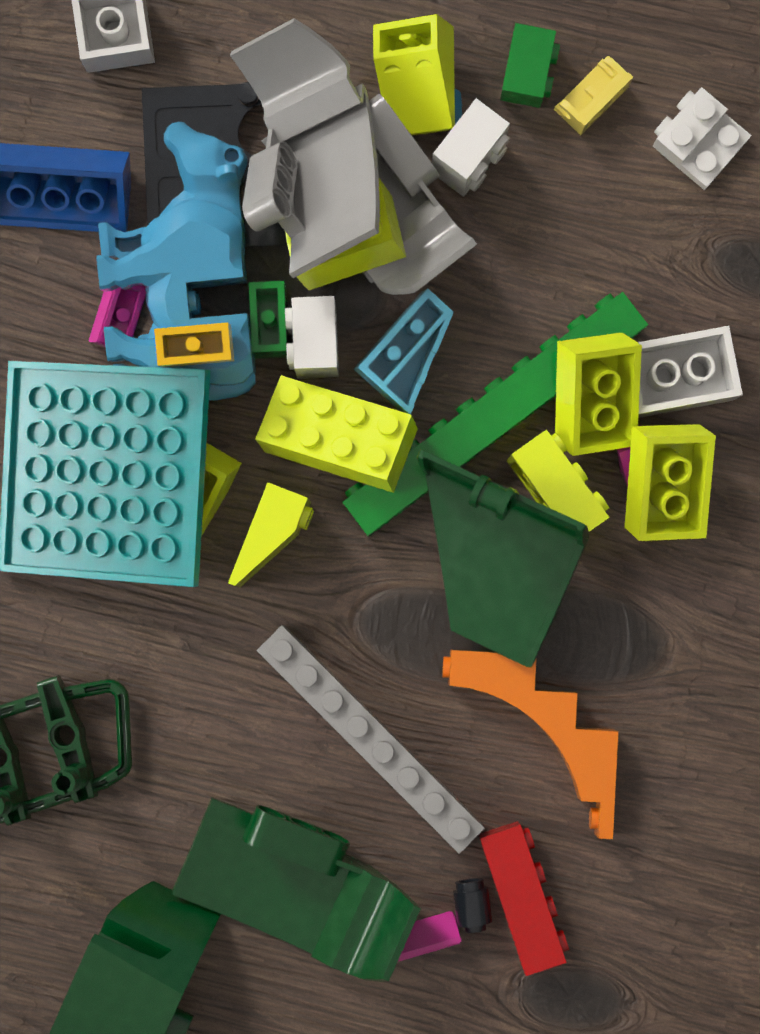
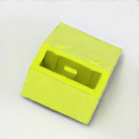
M438 14L373 25V57L381 96L387 101L411 135L452 130L455 126L454 26Z

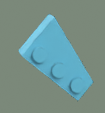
M428 288L425 289L353 370L399 411L411 414L422 384L425 382L428 375L427 372L439 349L454 312Z

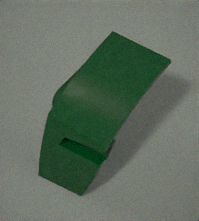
M213 797L209 802L171 892L176 897L235 919L311 953V957L331 968L366 981L388 982L421 910L403 890L379 871L347 855L346 852L350 842L344 837L266 806L257 805L254 813H251Z
M155 881L142 886L124 898L109 912L99 935H93L49 1034H186L194 1015L179 1009L178 1006L221 914L172 895V889Z

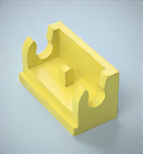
M607 56L555 106L554 110L578 134L582 135L629 88L633 76L629 72L627 73L611 57Z

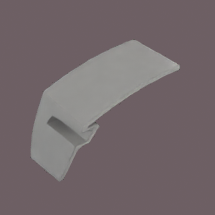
M295 18L231 51V58L250 83L263 105V120L268 129L266 149L250 157L242 205L243 214L247 223L254 231L258 232L278 222L291 237L289 274L292 278H295L379 233L378 163L368 93L363 83L354 87L349 78L350 64L341 53L315 31Z
M378 93L369 101L376 144L378 176L393 197L406 257L362 273L370 283L374 282L382 292L392 295L410 294L418 291L477 245V243L454 223L427 188L428 185L440 177L439 173L387 101ZM267 137L261 140L265 147L267 143Z

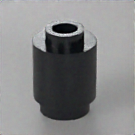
M469 878L456 881V890L453 891L457 926L465 927L466 933L485 931L486 924L492 923L493 920L489 890L487 886H484L483 878Z

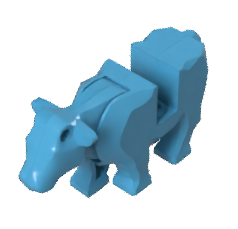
M175 122L166 128L164 142L166 147L175 156L184 184V191L176 196L160 216L153 219L147 227L122 232L116 230L107 222L98 223L101 255H97L96 259L100 290L104 292L113 291L117 288L126 290L133 286L144 285L146 304L153 321L149 334L140 335L138 338L128 336L113 326L104 327L107 361L118 362L126 360L139 367H160L157 365L154 329L228 322L232 328L234 361L160 368L211 370L209 400L238 397L250 391L256 384V365L251 347L250 316L244 313L196 318L195 315L201 314L199 293L196 294V291H193V289L248 283L245 265V226L240 200L241 179L246 170L248 158L244 150L238 146L229 145L213 136L197 132L184 122ZM121 363V364H113V365H115V366H129V365H125V364H122V363Z

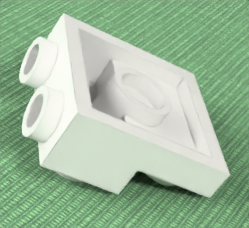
M701 87L696 94L689 91L676 106L681 111L673 120L667 116L654 131L658 138L652 147L705 190L752 135L725 114L728 109Z

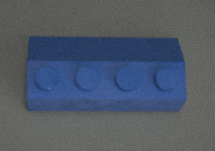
M0 143V225L99 232L98 223L107 222L116 230L127 232L131 192L130 152Z

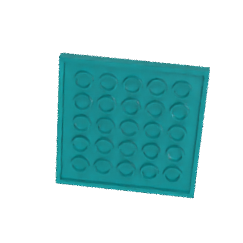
M8 361L0 515V571L186 587L199 586L211 370Z

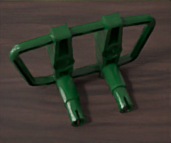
M58 675L37 682L38 693L0 705V748L5 750L7 754L5 765L0 766V824L5 823L9 826L30 819L31 814L72 800L76 804L97 797L99 791L109 788L129 774L132 768L130 704L128 691L123 684L113 679H104L65 686L61 676ZM111 693L115 697L118 765L95 778L85 737L86 730L78 717L72 700ZM42 706L48 729V741L54 749L61 770L54 775L51 781L54 792L28 800L19 761V750L12 740L4 718ZM63 725L70 726L75 732V738L71 744L64 743L60 738L59 732Z

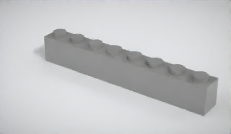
M281 625L256 650L459 854L484 829L483 824L285 625Z

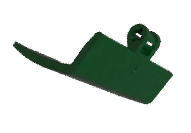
M420 450L416 458L426 475L451 631L525 667L531 668L589 539L587 525L520 495L516 489L511 487L505 488L494 483L485 475L478 476Z

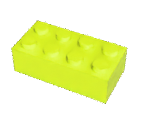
M281 375L255 440L265 453L394 493L418 428L411 414Z

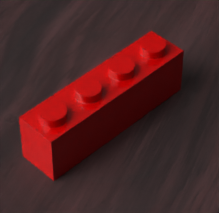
M519 821L478 834L525 976L567 963L563 952L569 951V947L563 930L556 931L552 918L557 917L558 914L552 896H544L541 884L547 881L540 861L533 863L529 850L535 848L529 828L522 829Z

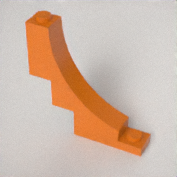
M450 650V657L443 656L442 678H449V686L470 688L500 698L529 716L547 734L566 763L573 780L577 798L584 802H596V808L590 807L589 828L595 829L594 834L599 839H613L618 731L614 729L576 727L577 693L535 690L536 660L533 666L528 668L496 652Z

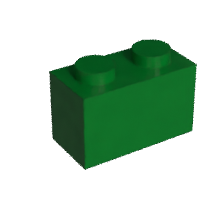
M515 23L500 101L540 108L543 97L550 98L554 77L548 76L550 64L556 65L560 44L554 43L555 30Z
M249 282L251 347L255 359L287 357L286 345L289 343L288 329H286L285 308H287L285 282Z

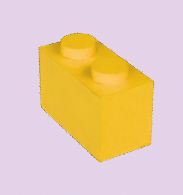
M228 322L154 329L157 365L160 367L234 361L232 328Z

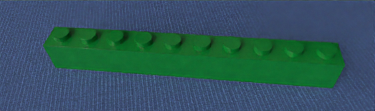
M621 292L615 298L611 293L594 305L597 309L595 313L588 318L584 314L577 317L567 325L569 330L567 334L560 339L556 335L549 338L539 347L542 351L532 360L527 355L511 368L514 373L503 381L499 376L484 388L487 394L479 400L475 401L471 397L456 409L459 415L451 421L447 422L443 418L428 430L431 436L422 443L415 439L394 493L367 484L363 485L360 482L349 488L344 493L347 499L342 503L366 536L370 537L429 492L426 475L416 458L420 450L461 468L556 397L557 341L614 333H624L633 339L648 326V323L624 292Z

